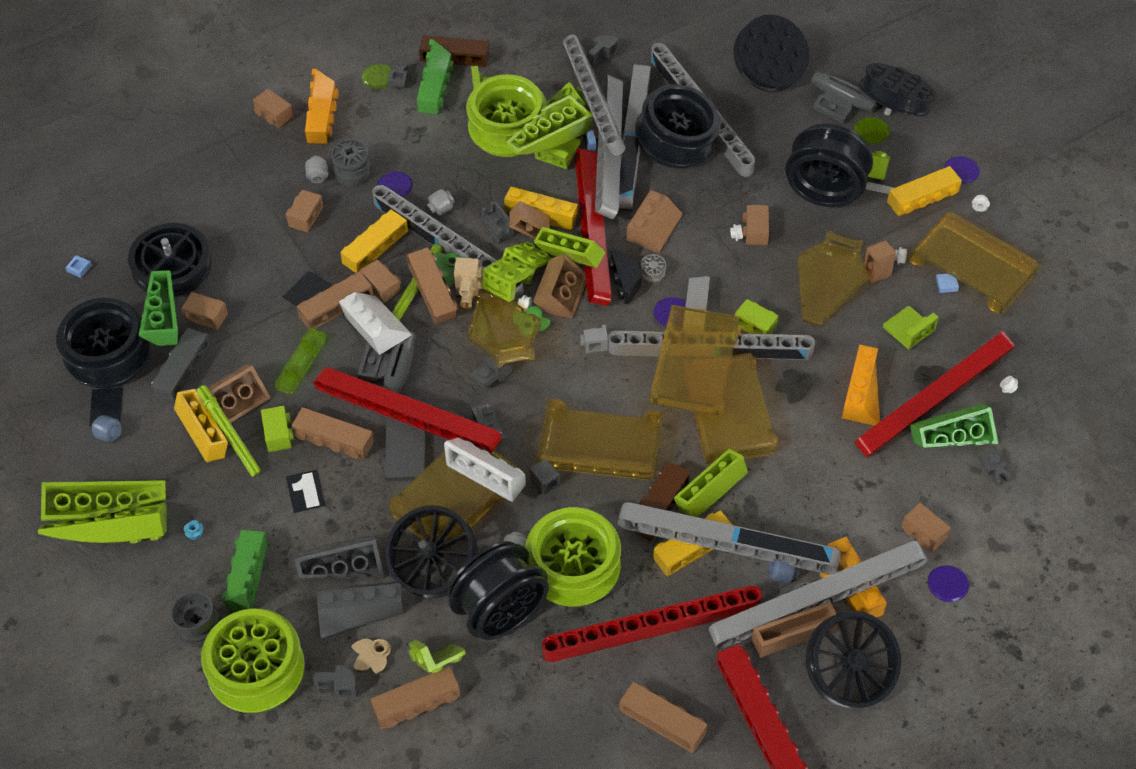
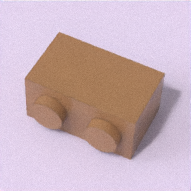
M266 89L253 99L255 113L278 128L294 117L291 104L269 89Z
M301 190L299 195L295 197L292 207L286 212L288 226L309 232L323 208L321 195Z
M519 201L510 211L509 227L535 239L542 227L550 229V216Z
M747 205L746 212H743L742 223H746V226H743L742 232L743 237H746V244L768 245L769 206Z
M886 240L868 247L866 251L863 272L872 284L888 278L892 274L896 251Z
M375 260L360 270L372 285L373 294L383 304L401 293L400 279L397 275H393L389 268L379 260Z
M191 292L181 308L185 320L215 330L219 329L228 314L225 302L222 300L209 298L203 294Z
M921 503L904 517L902 523L905 533L913 536L922 547L931 552H934L948 539L951 530L950 526Z

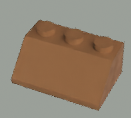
M650 190L627 226V241L660 253L681 219L682 213L666 195Z
M565 254L550 259L533 302L546 313L573 318L586 285L585 271Z
M246 364L207 387L212 396L217 398V403L230 423L271 399L253 365Z

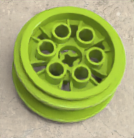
M497 75L484 80L472 91L466 104L469 118L468 132L471 139L477 146L489 154L500 157L519 156L505 145L506 141L516 132L521 131L526 123H530L533 117L539 115L542 109L547 106L543 92L530 80L517 75Z
M568 507L545 515L531 529L526 542V548L529 552L527 562L528 566H539L547 572V582L549 584L547 600L562 606L579 607L602 599L613 589L621 569V543L616 529L605 517L589 509ZM564 539L565 542L562 545L559 541ZM590 541L591 543L586 547V542ZM542 559L549 560L550 562H542Z
M245 609L223 618L207 635L201 652L203 672L212 693L223 705L239 712L257 713L279 706L296 691L304 674V655L296 630L286 618L266 609ZM233 654L232 657L226 658L227 655ZM272 662L281 663V665L278 668L274 666ZM231 668L225 676L222 675V672ZM251 676L256 678L257 682L250 683Z

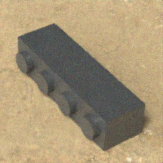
M187 328L184 334L180 335L178 344L171 350L167 361L162 364L157 377L152 380L151 387L155 397L175 403L177 392L183 391L210 347L207 334Z

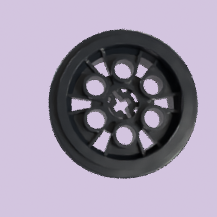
M681 84L665 85L652 91L644 100L642 112L635 123V135L644 153L653 161L670 168H687L705 160L712 149L713 141L717 138L720 131V118L713 102L699 90Z
M817 124L802 131L795 138L792 145V154L786 162L785 173L791 188L806 201L823 207H842L852 203L864 193L867 186V176L873 167V156L866 141L855 131L837 124Z
M113 298L91 299L70 310L62 320L56 335V345L69 375L77 382L94 388L117 387L138 375L147 363L151 350L150 341L139 336L142 320L140 313L130 304Z
M511 541L493 544L467 561L451 581L448 589L449 607L455 614L469 616L467 630L472 636L483 640L501 638L523 625L534 615L546 599L549 591L547 572L539 566H528L529 552L525 546Z

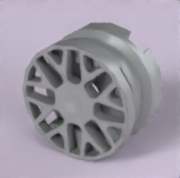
M656 254L645 256L641 261L640 270L642 278L653 283L662 280L666 272L665 259Z

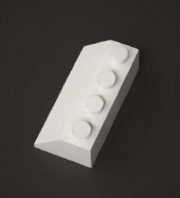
M354 292L339 301L345 317L379 355L412 336L376 296Z
M456 438L444 443L447 466L507 500L513 502L525 487L526 479L523 471L509 466L502 459L491 456L486 450H480L470 441Z

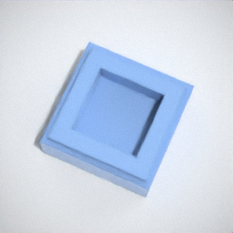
M593 130L587 131L588 150L596 151Z
M76 255L65 269L68 273L82 278L91 268L92 263Z
M955 273L936 275L940 293L958 291L959 286Z

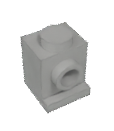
M602 325V328L583 330V335H580V344L585 347V353L608 351L606 325Z

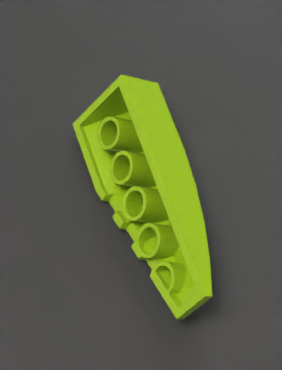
M569 95L544 107L539 115H535L530 123H526L521 131L516 132L506 141L505 145L517 155L532 154L554 148L589 131L593 115Z
M165 480L42 482L41 521L85 520L166 500Z
M166 503L144 505L122 510L114 515L106 514L94 517L93 519L74 520L73 523H71V520H63L42 524L38 529V534L65 540L97 543L125 541L138 543L142 539L147 538L151 541L158 540L167 531Z

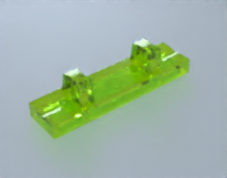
M309 328L274 384L275 389L293 394L326 341V333Z

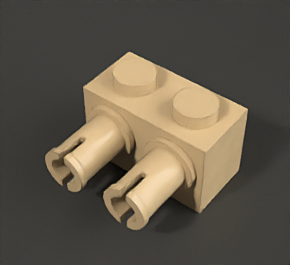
M457 257L454 269L456 295L462 296L460 301L461 307L470 308L472 307L473 296H478L479 289H482V267H479V259Z

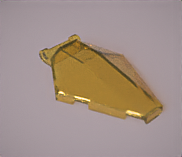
M828 230L823 242L798 255L803 322L821 327L868 281V274L860 256L863 240L858 239L856 241L834 234L833 231ZM834 241L847 246L854 247V250L830 242Z
M483 292L479 294L478 302L475 304L472 324L468 330V340L493 356L497 367L503 366L504 363L525 359L529 361L535 360V353L532 347L541 327V319L532 313L526 314L524 308L514 301L508 302L491 292Z

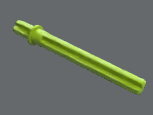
M434 244L430 253H441L443 251L442 246ZM414 277L392 311V314L399 321L419 290Z
M206 385L199 387L197 393L204 402L203 407H206L250 475L252 477L258 475L261 469L220 408L217 398L212 396Z

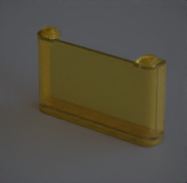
M951 212L946 213L909 253L908 260L917 266H923L928 261L988 296V307L1000 315L1005 312L1037 275L1039 269L1038 263L1033 258Z
M672 305L652 383L649 404L719 416V413H723L725 401H722L733 348L736 335L740 336L742 327L741 324H738L739 316Z
M751 353L688 361L682 364V371L705 464L713 463L728 449L739 453L744 459L775 454V446H778V437L773 434L755 368L757 367L756 357L752 356Z
M547 399L537 462L547 459L555 470L651 480L655 477L663 412L652 409L646 411L643 418L568 410L566 403L561 399Z
M496 450L490 454L497 459L504 460L509 466L520 469ZM444 451L401 493L390 500L389 512L391 516L399 520L408 512L419 507L429 505L442 506L457 513L472 527L502 496L447 466ZM434 515L421 518L429 541L431 539ZM439 517L436 540L452 520L451 518ZM415 521L408 529L424 540L418 522ZM456 523L442 543L463 534L462 527Z

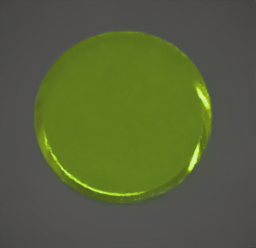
M386 64L371 65L364 70L362 80L365 85L371 88L381 89L388 87L389 74L393 68Z
M863 118L856 123L854 131L866 143H880L889 135L887 124L878 118Z

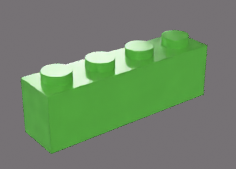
M430 39V52H427L426 55L427 62L426 67L423 69V81L420 83L417 106L418 112L439 114V110L443 108L444 104L443 96L447 94V83H450V71L454 69V61L451 60L450 52L433 39Z
M170 270L151 271L139 330L140 337L157 346L178 344V328Z
M981 403L910 424L913 442L921 447L998 444L992 409L990 406Z
M241 530L240 536L236 538V554L232 555L231 558L232 571L227 575L228 588L227 591L223 592L222 602L225 603L228 612H238L245 609H253L268 544L265 532Z

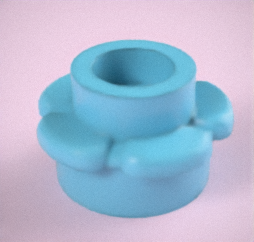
M197 520L190 521L184 526L185 535L192 540L200 538L203 534L204 526Z

